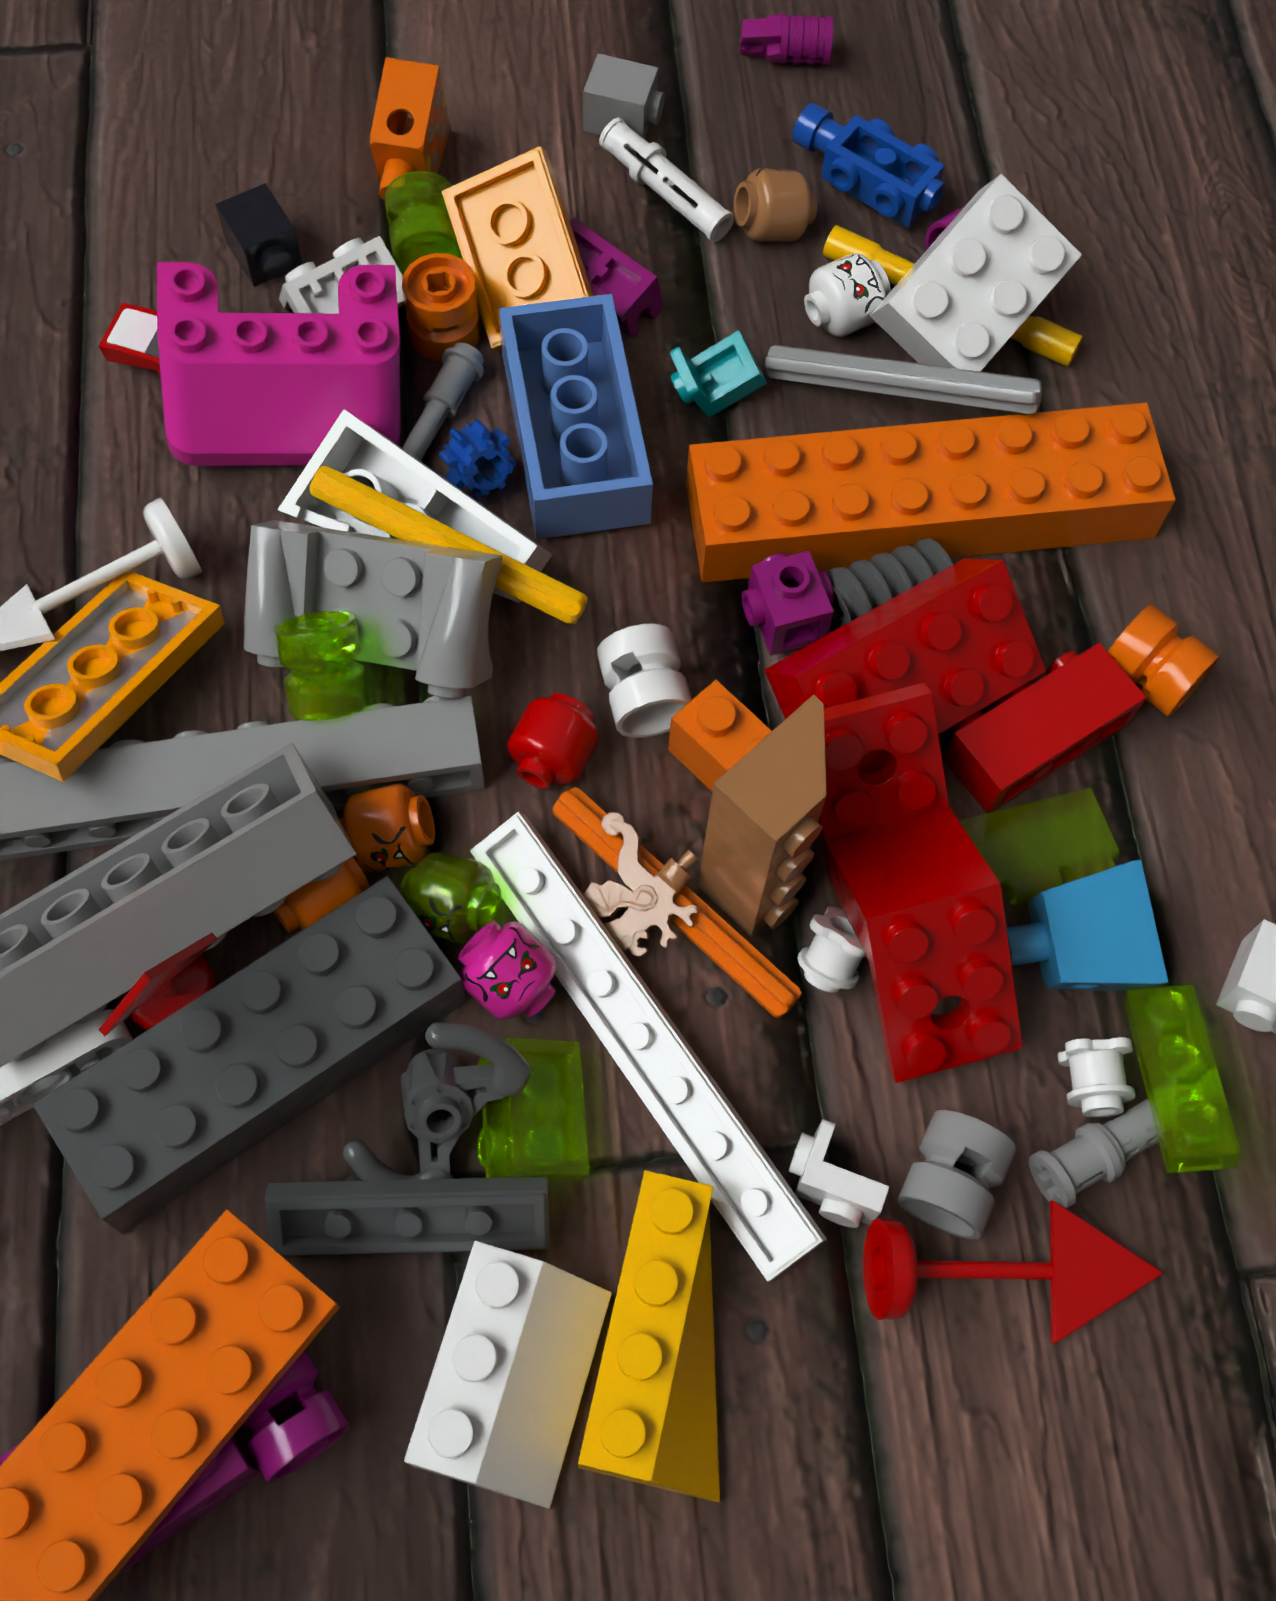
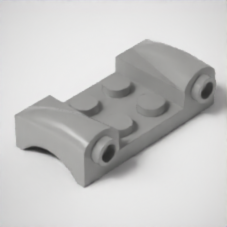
M278 520L251 525L245 593L244 649L247 652L257 654L258 664L269 667H290L294 665L295 658L310 653H318L416 670L415 679L428 684L429 694L446 698L465 696L466 688L476 687L492 678L493 664L488 645V622L495 584L502 567V555Z

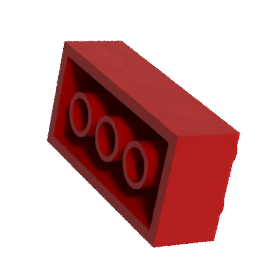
M964 558L764 669L785 719L813 694L824 703L825 709L925 682L933 694L938 734L1047 672L1004 560ZM874 750L868 753L861 760L858 771L865 774L873 773L887 764L890 753L886 750Z

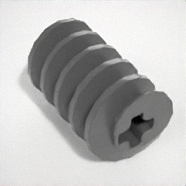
M931 538L917 540L912 547L909 545L896 547L891 554L887 552L875 554L870 561L865 559L854 561L848 569L845 567L831 569L827 575L830 579L834 596L833 605H831L834 611L831 621L833 630L835 631L954 565L947 552L938 542Z

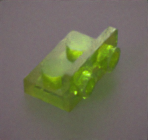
M506 1037L504 1040L511 1043L527 1059L531 1068V1074L527 1086L521 1093L514 1097H504L499 1100L488 1101L482 1107L483 1128L479 1134L477 1150L480 1164L485 1167L486 1178L548 1176V1180L578 1181L588 1176L589 1162L580 1042ZM480 1057V1061L477 1065H488L493 1063L483 1057Z

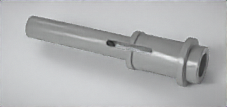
M458 342L454 347L447 348L442 355V362L444 364L430 389L423 396V401H426V407L402 449L419 461L423 459L445 418H454L472 382L480 381L484 374L482 366L484 357L476 348L469 344Z

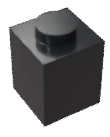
M266 183L215 204L225 241L253 287L271 279L282 277L302 265L295 228Z

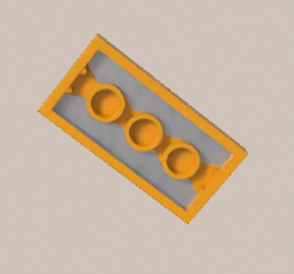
M131 571L117 576L53 634L55 640L44 642L0 682V755L65 782L225 624L221 606Z

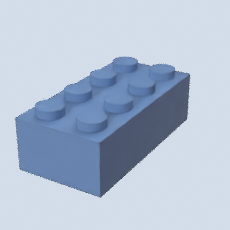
M612 294L499 308L502 355L536 540L651 524L653 482Z

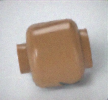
M759 168L752 171L747 179L741 182L736 189L733 203L735 221L737 225L743 228L747 237L753 241L790 243L798 240L806 231L807 225L814 221L817 213V197L814 191H810L809 183L802 173L791 169Z

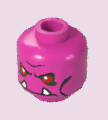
M491 921L467 942L458 955V960L463 964L459 972L463 988L496 1019L507 1020L521 1012L528 1018L533 1017L546 1006L555 994L556 989L550 982L557 968L556 959L519 922H508L500 926L496 921Z

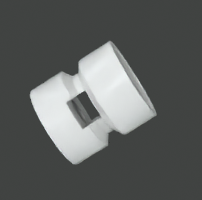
M640 624L614 632L598 646L597 657L604 684L611 690L609 693V703L617 731L621 735L631 738H646L669 732L671 717L692 700L686 678L681 672H678L681 667V660L673 632L668 627L660 624Z

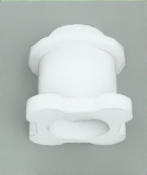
M829 906L824 915L815 914L809 926L816 935L809 947L802 948L797 959L799 965L805 971L804 976L809 983L826 992H838L839 989L848 990L856 986L860 978L856 969L862 958L866 955L843 909Z
M1124 1037L1103 1040L1075 1039L1066 1042L1065 1051L1057 1054L1059 1065L1070 1067L1073 1090L1067 1094V1103L1071 1106L1082 1108L1083 1116L1102 1118L1119 1115L1124 1112L1123 1104L1135 1099V1089L1128 1086L1126 1082L1123 1056L1133 1051L1131 1039Z

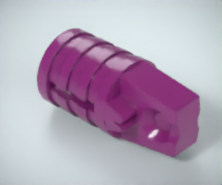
M789 14L768 15V18L744 19L740 31V54L766 58V61L778 64L792 62V64L806 63L807 65H814L817 63L829 66L833 41V16L818 17V15H810L808 17L803 15L789 16Z

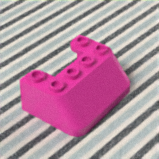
M157 262V339L165 434L171 454L180 462L193 466L307 465L344 409L400 446V339L395 265H358L348 269L341 276L338 283L339 314L219 312L218 283L209 269L192 262Z

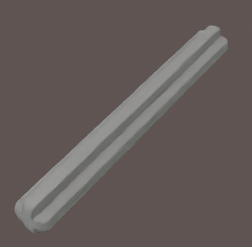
M782 345L770 347L765 360L767 376L772 379L1030 415L1038 411L1043 394L1042 382L1033 378Z

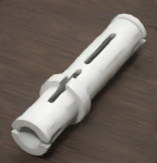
M619 117L606 125L600 135L599 145L613 154L629 169L631 179L638 185L647 184L677 212L701 230L710 241L715 243L728 233L734 222V214L722 207L694 180L690 179L666 158V151L663 147L655 142L648 143ZM637 152L658 169L657 174L636 157ZM674 186H678L698 204L697 208L674 189Z

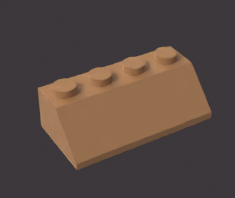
M814 694L713 784L698 887L751 938L766 924L772 929L777 928L798 906L799 900L795 896L807 879L803 875V870L814 857V852L810 850V847L823 829V826L818 821L826 799L824 703Z

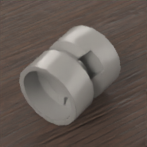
M937 1110L933 1113L919 1145V1150L925 1160L923 1162H914L911 1165L898 1195L897 1202L910 1215L940 1231L965 1239L978 1240L982 1237L995 1204V1199L990 1193L989 1188L998 1187L1004 1182L1017 1148L1006 1134L977 1118L955 1111Z

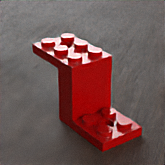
M923 682L825 708L826 799L818 821L823 826L820 838L829 883L869 961L887 1064L895 1083L1023 1049L1001 883L949 807L931 690ZM874 750H886L890 753L887 764L878 772L865 774L858 771L861 760L868 753ZM949 996L962 997L960 1004L952 1012L944 1015L932 1014L940 1000Z

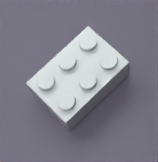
M1000 174L974 195L870 314V317L919 364L981 371L1082 254Z

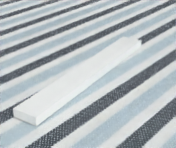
M518 811L472 848L470 852L519 923L523 924L554 955L557 966L555 975L699 1183L713 1186L711 1201L767 1282L774 1280L826 1241L825 1235L528 817Z

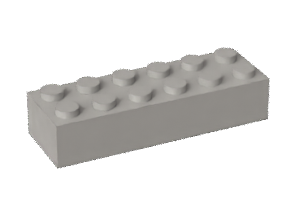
M293 742L0 914V1067L12 1060L20 1061L34 1055L44 1046L48 1038L73 1023L83 1024L94 1019L106 1008L108 1002L130 990L143 973L212 932L218 940L206 950L214 947L226 936L227 931L252 916L260 917L271 913L284 902L287 895L311 881H322L331 877L342 868L347 859L356 855L332 803Z

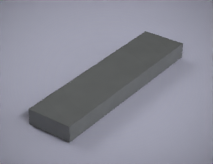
M548 1176L268 1183L265 1194L269 1246L281 1256L471 1251L474 1241L504 1250L549 1249Z

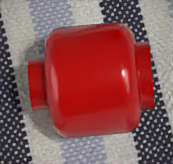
M553 693L550 697L536 698L531 701L525 708L507 742L509 755L518 765L516 769L517 775L528 784L540 789H549L551 784L570 785L576 782L583 773L599 741V732L593 723L594 715L591 710L577 699L561 693Z

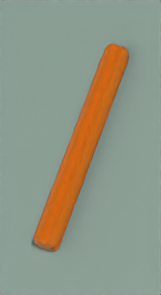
M573 787L562 793L552 808L553 815L618 873V856L623 845V835L620 833L617 836H613L605 832L601 824L603 817L607 813L582 790ZM640 844V863L655 876L664 865ZM685 885L676 895L675 903L679 907L695 905L699 908V913L692 916L695 925L694 927H688L685 921L677 915L670 916V922L773 1017L781 1018L788 1013L798 1002L802 994L800 988Z

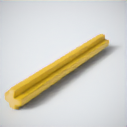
M321 466L316 471L314 479L310 484L312 496L400 540L502 555V567L495 588L565 623L576 624L582 616L588 600L584 593L333 468Z

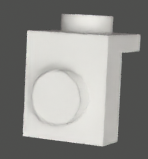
M822 1119L814 1137L802 1133L788 1170V1172L800 1176L794 1193L801 1199L821 1206L819 1214L834 1223L851 1228H858L860 1221L870 1225L881 1213L889 1186L824 1162L823 1160L835 1123Z

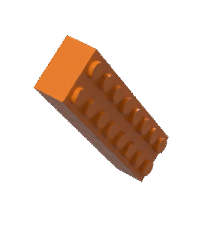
M1147 402L1037 412L1032 415L1016 414L689 445L686 474V490L702 583L750 578L752 565L759 564L765 558L779 553L793 555L810 551L817 571L831 570L836 567L849 568L854 561L864 559L870 561L875 554L884 552L891 554L896 547L904 545L912 547L917 540L931 538L938 542L950 558L1151 539L1156 537L1176 500Z

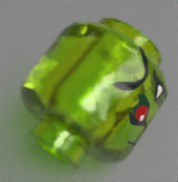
M446 852L430 853L422 859L417 867L411 868L406 873L400 889V894L431 936L455 943L468 942L486 924L496 921L501 905V889L495 883L489 867L480 861Z

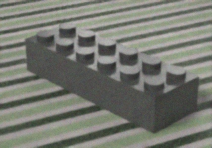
M386 876L32 1105L100 1218L121 1234H124L427 1030L432 1023L439 1022L467 1003L462 980L392 881Z

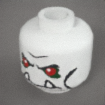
M862 254L846 255L817 268L811 275L809 294L804 297L807 315L815 326L822 325L831 335L838 337L847 336L876 323L870 317V314L891 292L890 283L883 267L877 261L869 260Z

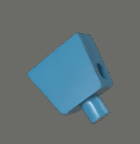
M1141 860L1130 861L1043 891L1028 901L1031 924L1007 927L1012 966L1039 962L1046 989L1142 991L1169 982Z

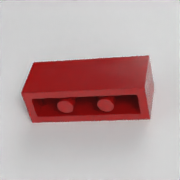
M1100 642L1080 655L1075 650H1071L1054 661L1047 669L1046 676L1033 684L1028 682L1000 698L999 705L987 713L983 714L979 710L955 724L950 731L953 737L943 760L987 815H989L1128 726L1147 697Z

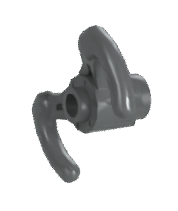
M432 1023L426 1031L425 1038L430 1046L438 1049H428L417 1054L410 1061L407 1071L401 1074V1090L408 1130L418 1137L420 1173L404 1175L391 1169L380 1161L361 1140H352L345 1145L343 1150L345 1161L363 1181L454 1179L450 1172L449 1154L460 1135L469 1128L472 1118L488 1101L499 1100L504 1097H514L525 1089L531 1074V1068L527 1059L511 1043L491 1031L464 1023ZM442 1049H456L473 1053L491 1061L493 1064L460 1066L458 1056ZM430 1142L436 1143L437 1156L431 1157Z

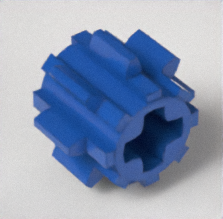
M475 419L473 423H467V428L459 431L453 428L450 431L451 433H449L452 436L449 444H444L443 451L439 452V457L451 468L446 478L459 489L466 485L476 498H481L482 495H489V490L497 487L500 490L503 489L506 485L504 480L507 474L512 473L513 466H516V460L505 449L508 447L510 439L499 428L489 432V429L479 419Z

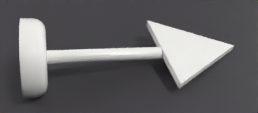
M161 497L147 504L143 511L145 522L155 539L154 541L38 600L35 599L31 589L26 584L0 607V651L55 640L43 614L161 554L164 555L170 567L179 578L190 579L201 574V567L191 547Z

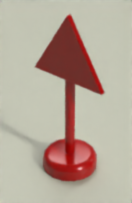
M212 932L144 972L135 985L123 993V1000L99 1028V1031L105 1037L129 1015L134 1023L147 1031L217 986L216 975L201 954L216 942L218 938Z
M1050 1200V1262L917 1260L914 1241L908 1228L897 1219L878 1218L872 1221L867 1230L863 1252V1280L866 1299L871 1313L877 1320H893L907 1315L914 1303L918 1278L1050 1280L1051 1343L1053 1344L1163 1274V1272L1052 1200Z

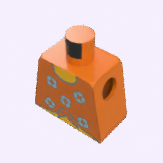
M385 58L370 133V148L380 183L378 194L381 199L389 204L396 206L407 205L410 202L412 191L428 193L434 188L451 129L440 67L438 65Z

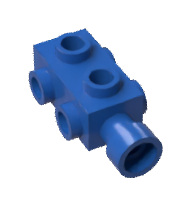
M815 102L808 104L797 119L792 132V141L810 152L819 150L825 154L821 178L831 183L838 190L844 191L876 209L881 215L889 217L909 229L923 211L931 213L940 202L946 184L941 181L945 165L939 162L936 152L928 145L916 144L914 147L895 137L888 123L877 118L868 122L855 115L844 126L833 120V113Z

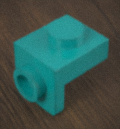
M739 330L692 359L687 356L680 346L669 352L677 368V372L670 375L678 394L686 405L695 401L709 418L767 384L746 338Z

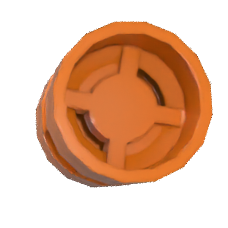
M432 253L415 260L408 266L402 279L408 332L413 348L424 358L435 362H442L444 351L447 348L454 347L458 342L469 344L475 348L480 340V320L477 307L476 277L471 266L462 258L448 253Z
M1150 604L1126 627L1110 647L1108 653L1134 683H1139L1143 686L1142 692L1147 697L1145 701L1169 718L1197 689L1221 656L1194 635L1184 639L1178 636L1179 624L1154 604Z

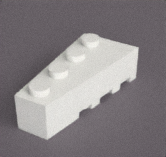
M345 409L278 508L281 512L319 527L398 539L312 496L310 484L314 479L316 471L321 466H328L539 572L543 570L553 555ZM494 588V594L517 603L521 602V600Z

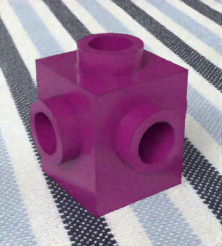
M810 551L793 555L786 553L774 554L765 558L759 564L752 565L748 590L742 592V604L750 626H759L770 656L808 646L826 636L829 632L834 613L831 606L834 601L833 589L825 571H817Z

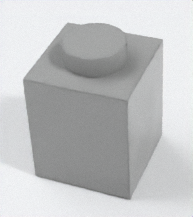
M597 54L583 90V131L601 135L606 125L619 117L633 131L645 139L650 124H659L664 107L665 93L657 91L658 67Z

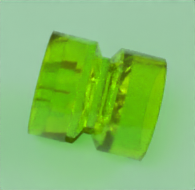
M415 171L403 174L395 178L387 186L384 194L392 256L402 274L405 273L408 266L415 260L432 253H448L463 259L442 194L443 190L452 187V185L446 178L434 172Z
M345 611L313 612L289 618L274 627L280 664L285 668L291 669V672L284 677V687L289 714L292 717L306 721L334 719L353 714L364 709L369 704L370 697L365 668L353 660L361 653L356 616Z

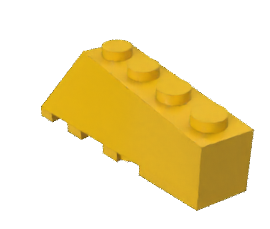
M644 1170L579 1456L578 1468L720 1503L709 1211L713 1186Z

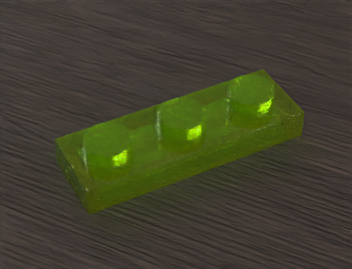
M1193 984L1128 989L1126 991L1125 1009L1166 1172L1176 1173L1238 1168L1241 1150Z

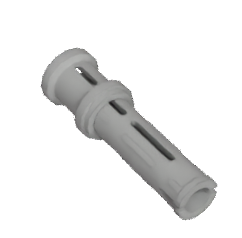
M1196 1069L1177 1083L1137 1104L1112 1121L1110 1120L1103 1125L1099 1123L1084 1124L1075 1130V1138L1050 1153L1040 1150L1029 1157V1167L1036 1185L1049 1202L1050 1200L1055 1201L1065 1209L1075 1203L1076 1194L1099 1180L1110 1183L1120 1177L1122 1171L1125 1170L1126 1161L1136 1154L1162 1141L1193 1120L1222 1106L1224 1100L1220 1087L1211 1075L1206 1077V1071Z

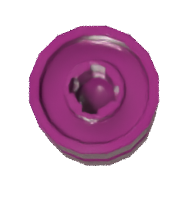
M305 1350L239 1428L250 1429L252 1432L247 1449L265 1480L270 1484L286 1477L313 1460L338 1441L351 1427L331 1392L314 1388L313 1385L319 1372ZM295 1404L299 1413L278 1426L274 1417Z

